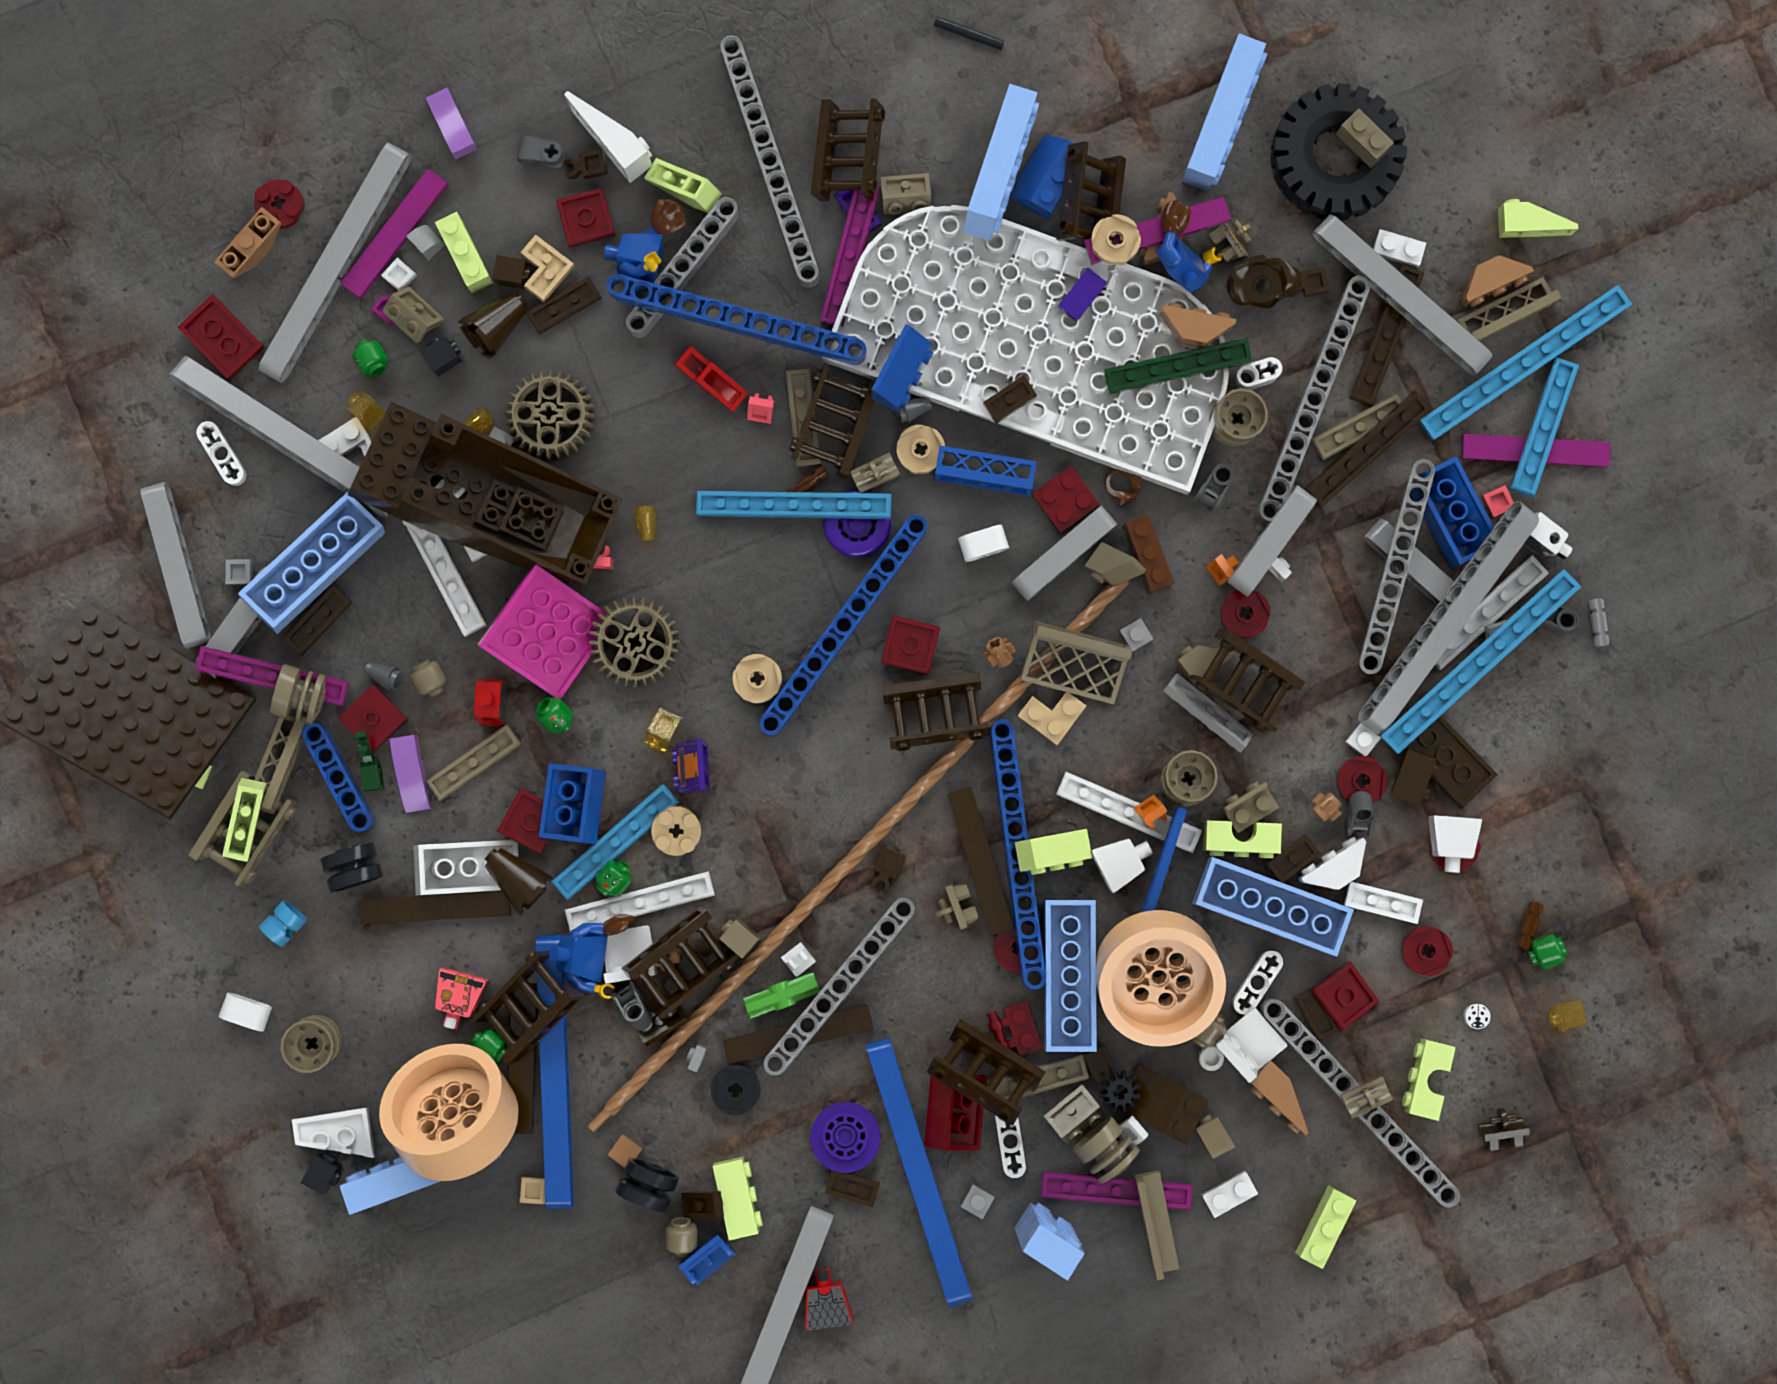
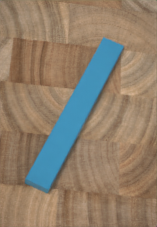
M697 491L696 515L703 517L891 519L892 494Z

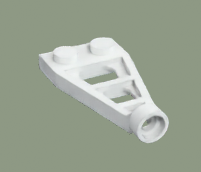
M357 417L318 440L341 456L359 447L363 450L364 457L372 442L369 434Z

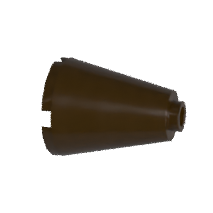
M510 293L464 316L458 323L463 324L460 326V329L475 349L478 346L484 350L481 354L491 359L497 354L527 312L525 308L527 304L520 295Z
M502 848L498 851L493 849L484 859L487 862L484 867L520 916L524 914L523 907L528 910L547 890L545 888L546 882L548 881L551 884L554 880L550 874Z

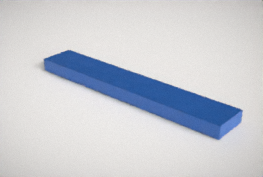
M1175 807L1141 912L1155 910L1187 813L1185 808Z

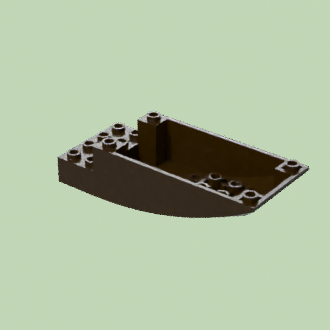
M392 401L348 492V496L460 545L527 569H531L533 565L537 564L556 578L584 586L588 582L623 500L610 492L448 416L441 414L438 421L435 422ZM436 475L441 476L444 479V486L442 488H434L430 483V479ZM457 486H463L467 490V496L463 499H458L454 496L453 489Z

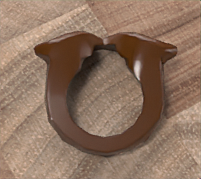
M1116 469L1107 476L1105 484L1107 493L1118 499L1120 506L1131 502L1141 491L1142 477ZM1117 474H1125L1132 483L1134 493L1113 490L1110 486L1111 479Z

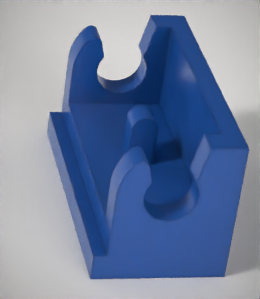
M719 1231L684 1259L678 1267L693 1285H698L733 1257L736 1252Z

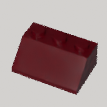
M976 1074L973 1079L986 1086L987 1075ZM932 1075L930 1076L924 1146L944 1151L980 1150L984 1108L945 1083L936 1080Z

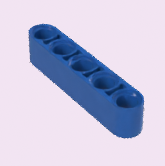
M318 723L313 725L307 724L302 730L303 740L349 827L356 832L372 830L375 825V817L329 730ZM319 728L321 736L317 741H313L311 733L314 729ZM329 749L332 752V759L325 763L322 755ZM341 771L344 775V780L337 785L334 782V775ZM349 793L355 795V802L352 806H348L345 802V798ZM363 814L367 818V823L364 827L360 828L357 825V818Z

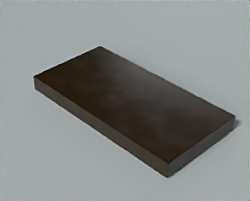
M1442 716L1435 720L1407 746L1436 757V763L1439 764V768L1435 778L1432 779L1461 809L1498 775Z

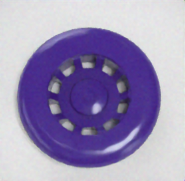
M856 489V490H849V491H846V492H843V493H860V492H859L858 489ZM823 518V529L828 542L835 550L850 557H864L875 553L885 544L891 531V519H876V524L872 525L871 520L873 519ZM838 523L843 524V529L838 528ZM871 529L875 530L873 535L869 534ZM846 533L848 537L845 538L842 534ZM864 537L868 538L867 540L861 541V539ZM851 539H857L858 541L853 542Z
M850 1102L836 1103L824 1109L815 1119L811 1129V1146L815 1156L825 1167L841 1173L854 1172L864 1168L875 1157L880 1145L879 1126L873 1115L864 1107ZM843 1118L842 1122L838 1123L836 1121L837 1119ZM847 1118L853 1119L854 1122L847 1121ZM833 1123L835 1126L832 1128V1130L828 1129L829 1126ZM859 1123L862 1129H858L856 1125ZM826 1134H830V1140H826ZM860 1134H865V1140L860 1139ZM832 1144L834 1146V1150L831 1151L828 1145ZM858 1144H861V1145H863V1146H862V1148L858 1151V1150L856 1149V1147L858 1146ZM837 1151H841L844 1153V1155L840 1156L836 1153ZM853 1151L855 1153L854 1155L847 1156V1152Z

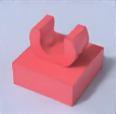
M756 393L754 397L750 396L747 420L771 424L774 408L772 396L769 395L768 399L759 398V393Z
M1506 485L1481 496L1491 519L1505 513L1514 503Z
M605 545V551L598 556L593 569L613 570V559L609 557V546Z

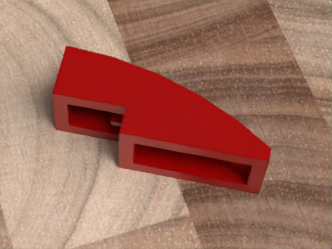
M687 346L673 364L681 373L732 412L735 411L748 394L747 391L714 363L709 362L692 346Z

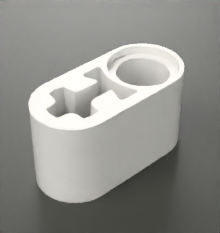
M1269 357L1244 365L1236 373L1234 385L1237 389L1253 390L1271 384L1280 376L1282 364L1278 359ZM1267 366L1269 370H1274L1272 375L1270 372H1266L1259 377V373L1264 372ZM1241 374H1249L1252 377V382L1244 383L1241 380Z
M1002 525L992 526L958 538L965 562L974 561L1009 549Z
M227 992L218 1017L263 1032L272 1007L250 998Z

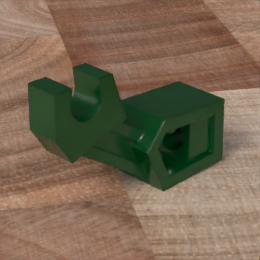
M365 731L355 733V738H357L359 744L357 751L363 758V762H360L363 790L369 792L385 789L382 767L378 759H374L368 733Z

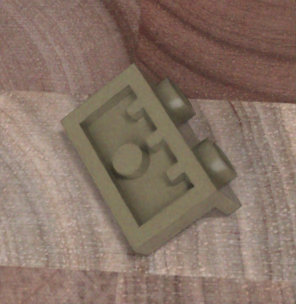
M929 173L881 177L884 215L906 214L917 209L932 206Z
M410 287L393 293L383 309V313L416 343L421 342L426 332L439 327L444 320L439 313Z
M1255 781L1245 788L1247 792L1242 796L1238 797L1237 794H1234L1224 801L1226 805L1221 810L1228 821L1232 822V827L1236 834L1280 808L1269 792L1266 782L1259 784L1258 781Z
M1081 1085L1045 1114L1044 1117L1062 1140L1068 1144L1077 1141L1083 1135V1131L1089 1126L1093 1127L1098 1124L1105 1112L1086 1088Z

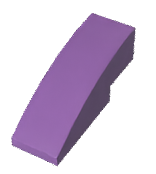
M448 88L426 97L454 158L458 159L477 150Z
M409 735L389 739L405 812L410 813L431 809L424 761L421 760L418 736Z

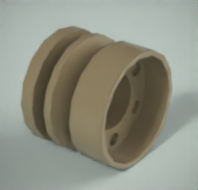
M1242 388L1231 390L1219 400L1217 405L1215 404L1210 412L1209 422L1213 413L1215 422L1211 434L1217 442L1224 446L1233 448L1244 446L1265 427L1268 417L1266 403L1260 395L1252 390ZM1234 417L1238 418L1236 424L1231 422Z
M284 664L274 690L270 715L287 719L291 710L296 709L297 722H300L304 712H307L306 724L313 725L317 715L321 712L325 699L326 675L320 673L315 684L313 683L314 672L310 671L305 681L300 680V668Z
M1194 750L1183 751L1174 756L1163 768L1160 777L1161 790L1166 798L1175 805L1183 807L1195 806L1210 796L1215 789L1218 779L1217 769L1211 758L1204 753ZM1185 776L1187 778H1192V781L1189 783V785L1187 783H1182V779Z
M310 1015L302 1018L288 1028L281 1039V1053L284 1061L290 1068L302 1073H312L321 1070L337 1057L342 1047V1035L339 1027L332 1019L324 1015ZM314 1037L318 1039L316 1042V1046L311 1045L313 1041L312 1038Z
M1111 1116L1091 1129L1072 1149L1083 1164L1095 1159L1089 1171L1092 1174L1099 1172L1096 1179L1100 1184L1122 1173L1140 1151L1135 1144L1129 1146L1132 1141L1129 1137L1117 1141L1123 1129Z

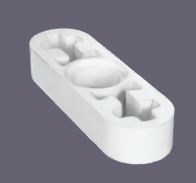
M210 421L201 423L197 428V437L224 481L233 486L244 483L247 477L246 470L220 427ZM207 428L215 430L212 432V436L218 442L213 443L210 438L204 437L207 434ZM220 447H225L228 450V455L224 460H218L215 456L217 449ZM230 463V465H231V467H232L233 469H235L236 471H239V472L237 473V477H238V478H237V479H234V478H232V477L229 478V476H230L232 473H231L230 469H229L227 466H224V465H228V464Z
M1269 950L1261 954L1232 999V1007L1237 1013L1246 1015L1250 1010L1256 1008L1283 966V958L1278 952ZM1274 955L1276 957L1274 961L1277 965L1268 968L1266 972L1271 973L1268 978L1265 973L1257 970L1259 967L1265 969L1267 966L1265 958H1271ZM1256 975H1260L1264 979V986L1259 990H1255L1251 986V979ZM1246 987L1250 992L1258 994L1256 998L1250 996L1248 999L1249 1008L1239 1009L1241 1005L1238 1002L1239 998L1245 999L1248 995L1247 992H1244Z
M995 1115L1004 1172L1011 1178H1019L1026 1170L1019 1120L1017 1118L1014 1123L1016 1130L1007 1129L1001 1132V1127L1006 1128L1005 1122ZM1008 1134H1013L1017 1137V1145L1013 1148H1007L1003 1144V1139ZM1020 1150V1155L1015 1154V1159L1017 1163H1021V1167H1018L1017 1172L1013 1173L1012 1169H1007V1165L1011 1164L1010 1155L1005 1157V1152L1015 1153Z

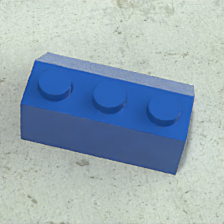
M1044 135L1014 184L1009 198L1049 221L1061 202L1068 145L1074 143L1067 139Z
M905 324L871 389L872 400L896 412H899L901 407L905 408L911 398V395L908 394L912 385L915 387L918 385L923 374L919 371L923 364L928 365L934 353L931 351L932 342L907 324Z
M549 763L539 837L596 844L606 771Z

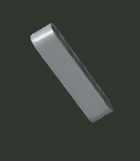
M1297 485L1227 582L1248 597L1313 508L1317 499Z
M1100 506L1011 582L1012 585L1026 601H1029L1118 524Z
M1379 519L1363 537L1385 560L1394 527L1384 519ZM1400 536L1396 541L1398 549L1405 550L1409 547L1410 541L1404 536ZM1414 547L1406 579L1437 606L1454 581L1420 550ZM1400 560L1391 562V565L1397 571H1402L1403 563Z
M266 567L262 568L258 572V574L261 573ZM240 598L205 647L237 654L262 619ZM210 674V675L213 676L214 678H217L216 676H218V675Z

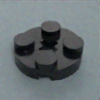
M732 1064L722 1068L711 1083V1097L721 1111L729 1115H741L748 1112L758 1102L761 1094V1084L757 1074L741 1064ZM735 1082L739 1083V1087L743 1088V1092H739L737 1097L733 1096L732 1091H729V1086L732 1087Z

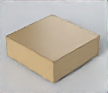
M523 1176L521 1178L520 1203L545 1204V1178Z

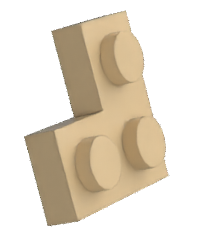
M537 235L520 252L524 259L538 268L525 283L524 287L544 303L574 268V263Z
M1066 692L1054 709L1050 710L1032 696L1017 717L1057 746L1086 705Z

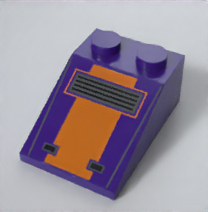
M694 739L676 743V749L672 750L673 764H677L678 774L673 775L674 788L679 789L680 794L710 792L707 742L703 739Z

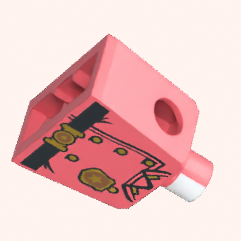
M440 968L435 1009L446 1012L443 1026L458 1029L461 1016L473 1017L490 980L448 968Z

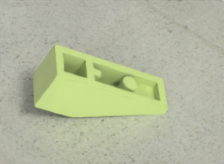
M658 158L655 159L644 177L649 183L705 213L710 212L722 195L708 179Z
M1519 199L1506 200L1498 209L1499 238L1569 236L1578 230L1577 223L1532 203L1520 202Z

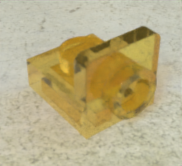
M364 390L360 393L356 391L347 400L349 404L346 408L369 430L386 413Z
M659 708L646 731L645 742L656 750L661 749L666 752L682 718Z
M1581 999L1549 1006L1551 1011L1549 1013V1021L1556 1031L1564 1032L1569 1028L1587 1024Z

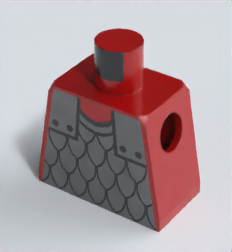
M482 678L476 681L474 717L479 725L505 726L507 680Z
M830 1268L815 1270L817 1284L807 1285L805 1330L853 1325V1314L843 1282L831 1281Z

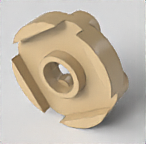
M1116 214L1105 219L1103 218L1093 229L1091 236L1092 251L1101 261L1107 264L1125 265L1135 257L1140 247L1141 236L1139 235L1137 225L1133 220L1124 215ZM1116 234L1120 235L1122 244L1113 245L1109 237H1115Z
M918 424L907 428L901 434L897 442L896 453L900 464L912 474H927L936 469L939 447L945 446L941 434L936 429ZM920 443L921 446H927L928 449L925 450V455L915 454L916 444Z
M752 654L743 658L737 665L733 673V685L736 692L744 700L761 704L770 701L779 693L782 685V673L779 666L771 658L762 654ZM755 672H759L760 676L765 677V680H762L759 686H756L755 682L751 683V678L754 677Z
M674 805L665 808L656 815L651 825V835L659 850L668 855L679 856L693 851L701 836V826L692 811L686 807ZM675 824H679V828L683 829V833L678 834V837H673V833L669 832V829L674 828Z

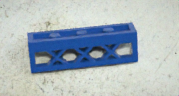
M940 446L934 480L1030 496L1037 461ZM943 454H952L959 462L952 467L942 465ZM971 458H976L983 466L976 471L970 470L965 462ZM995 462H1001L1007 470L1002 474H994L989 466ZM1019 466L1030 467L1029 479L1018 478L1013 470Z

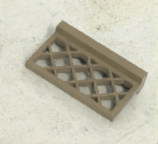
M1035 621L1032 639L1020 680L1114 704L1128 659L1130 660L1133 650L1125 644ZM1038 639L1047 641L1051 647V650L1040 656L1035 650ZM1065 646L1070 647L1075 656L1062 662L1057 651ZM1054 653L1060 664L1047 671L1041 660ZM1087 653L1095 654L1098 662L1085 668L1080 657ZM1099 655H1100V656H1104V657H1106V658H1104V659L1101 660L1100 657H1099ZM1111 659L1119 660L1118 670L1108 674L1104 663ZM1078 660L1083 670L1070 677L1065 666ZM1039 662L1045 673L1036 678L1028 676L1029 667ZM1101 665L1106 677L1093 683L1088 672ZM1062 668L1068 679L1059 684L1054 683L1050 674ZM1086 674L1091 685L1083 690L1077 689L1073 681ZM1109 680L1112 685L1110 697L1100 695L1096 687Z

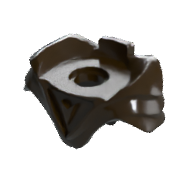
M1262 254L1250 257L1248 259L1249 263L1236 266L1228 277L1226 289L1233 302L1237 305H1253L1267 309L1274 307L1282 299L1297 292L1302 285L1300 271L1291 266L1287 261L1281 258L1268 259ZM1260 280H1268L1270 284L1269 289L1264 293L1258 292L1256 288L1257 283Z

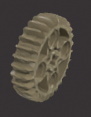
M551 369L548 376H545L543 371L540 370V378H536L531 373L532 381L528 382L522 378L525 386L521 388L515 385L518 391L517 395L509 393L514 401L506 402L511 411H505L504 414L511 419L505 421V424L513 426V428L508 430V433L516 435L513 438L515 444L522 441L519 446L522 451L529 447L528 454L532 456L537 451L538 459H541L543 453H546L548 460H551L552 454H555L557 459L560 460L561 452H564L569 457L570 448L578 452L576 444L578 442L582 445L586 444L582 439L583 435L591 437V434L586 429L594 428V424L589 422V419H595L596 416L589 411L595 409L594 404H587L592 400L591 395L583 396L587 389L584 386L579 388L580 381L578 379L571 383L573 378L570 374L563 379L564 374L562 371H559L557 377H555ZM549 386L557 387V391L553 396L545 395V391ZM538 388V402L524 401L529 393ZM563 388L570 391L576 397L578 403L563 402ZM523 410H531L530 418L526 420L520 419V414ZM552 410L555 415H552L551 420H548L545 415H548ZM572 411H580L579 419L575 421L569 420V414ZM522 427L537 428V442L530 439ZM562 428L577 429L569 439L562 442ZM548 434H554V442L548 445L544 444V437Z
M634 596L631 598V603H627V600L622 598V605L620 606L616 601H613L614 609L611 610L605 606L604 609L607 614L605 616L597 614L601 622H592L597 627V631H589V634L595 636V640L588 641V644L595 645V649H592L589 653L597 654L598 656L593 660V663L601 662L602 665L598 669L599 672L607 669L605 677L608 679L613 674L615 675L614 683H618L621 678L625 687L629 681H632L633 687H637L639 680H641L643 686H646V679L648 678L655 683L654 675L657 674L663 678L664 675L661 670L663 668L671 670L667 662L676 661L671 656V653H679V650L673 648V644L680 643V640L673 639V635H676L679 631L671 630L670 628L675 624V621L667 622L666 619L670 616V613L667 612L662 615L663 606L661 605L655 610L653 608L655 601L653 600L648 606L645 605V598L643 597L640 603H636ZM636 611L628 627L613 621V618L621 613ZM646 612L651 616V622L648 626L643 627L638 623V617ZM656 621H658L663 629L665 644L650 637ZM613 624L618 628V635L610 639L606 637L605 629L608 625ZM623 628L629 631L624 636ZM637 635L640 645L639 647L634 646L632 649L628 639L629 637L634 638ZM622 637H623V640H622L623 646H622L621 644L617 643ZM603 639L618 647L612 663L605 655ZM646 639L652 641V642L648 643L647 646L645 647V645H646ZM659 645L663 649V655L659 659H653L650 656V650L653 646ZM644 648H645V655L639 653V652L643 651ZM626 657L630 660L628 670L620 671L617 668V662L620 658ZM640 657L656 663L646 671L632 673Z

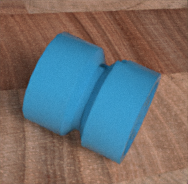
M283 900L273 910L274 916L269 915L259 925L261 931L280 947H283L293 937L292 931H298L307 922V918L286 900Z

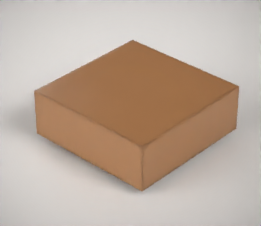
M622 1134L608 1156L625 1168L628 1159L637 1158L643 1148Z

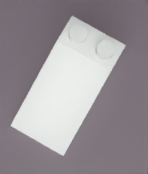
M567 91L564 94L570 110L629 183L652 166L650 160L652 154L648 150L650 148L642 137L637 139L633 132Z
M513 840L413 846L416 895L501 890L484 867L487 863L484 859L493 849L498 851L500 848L518 857V843Z

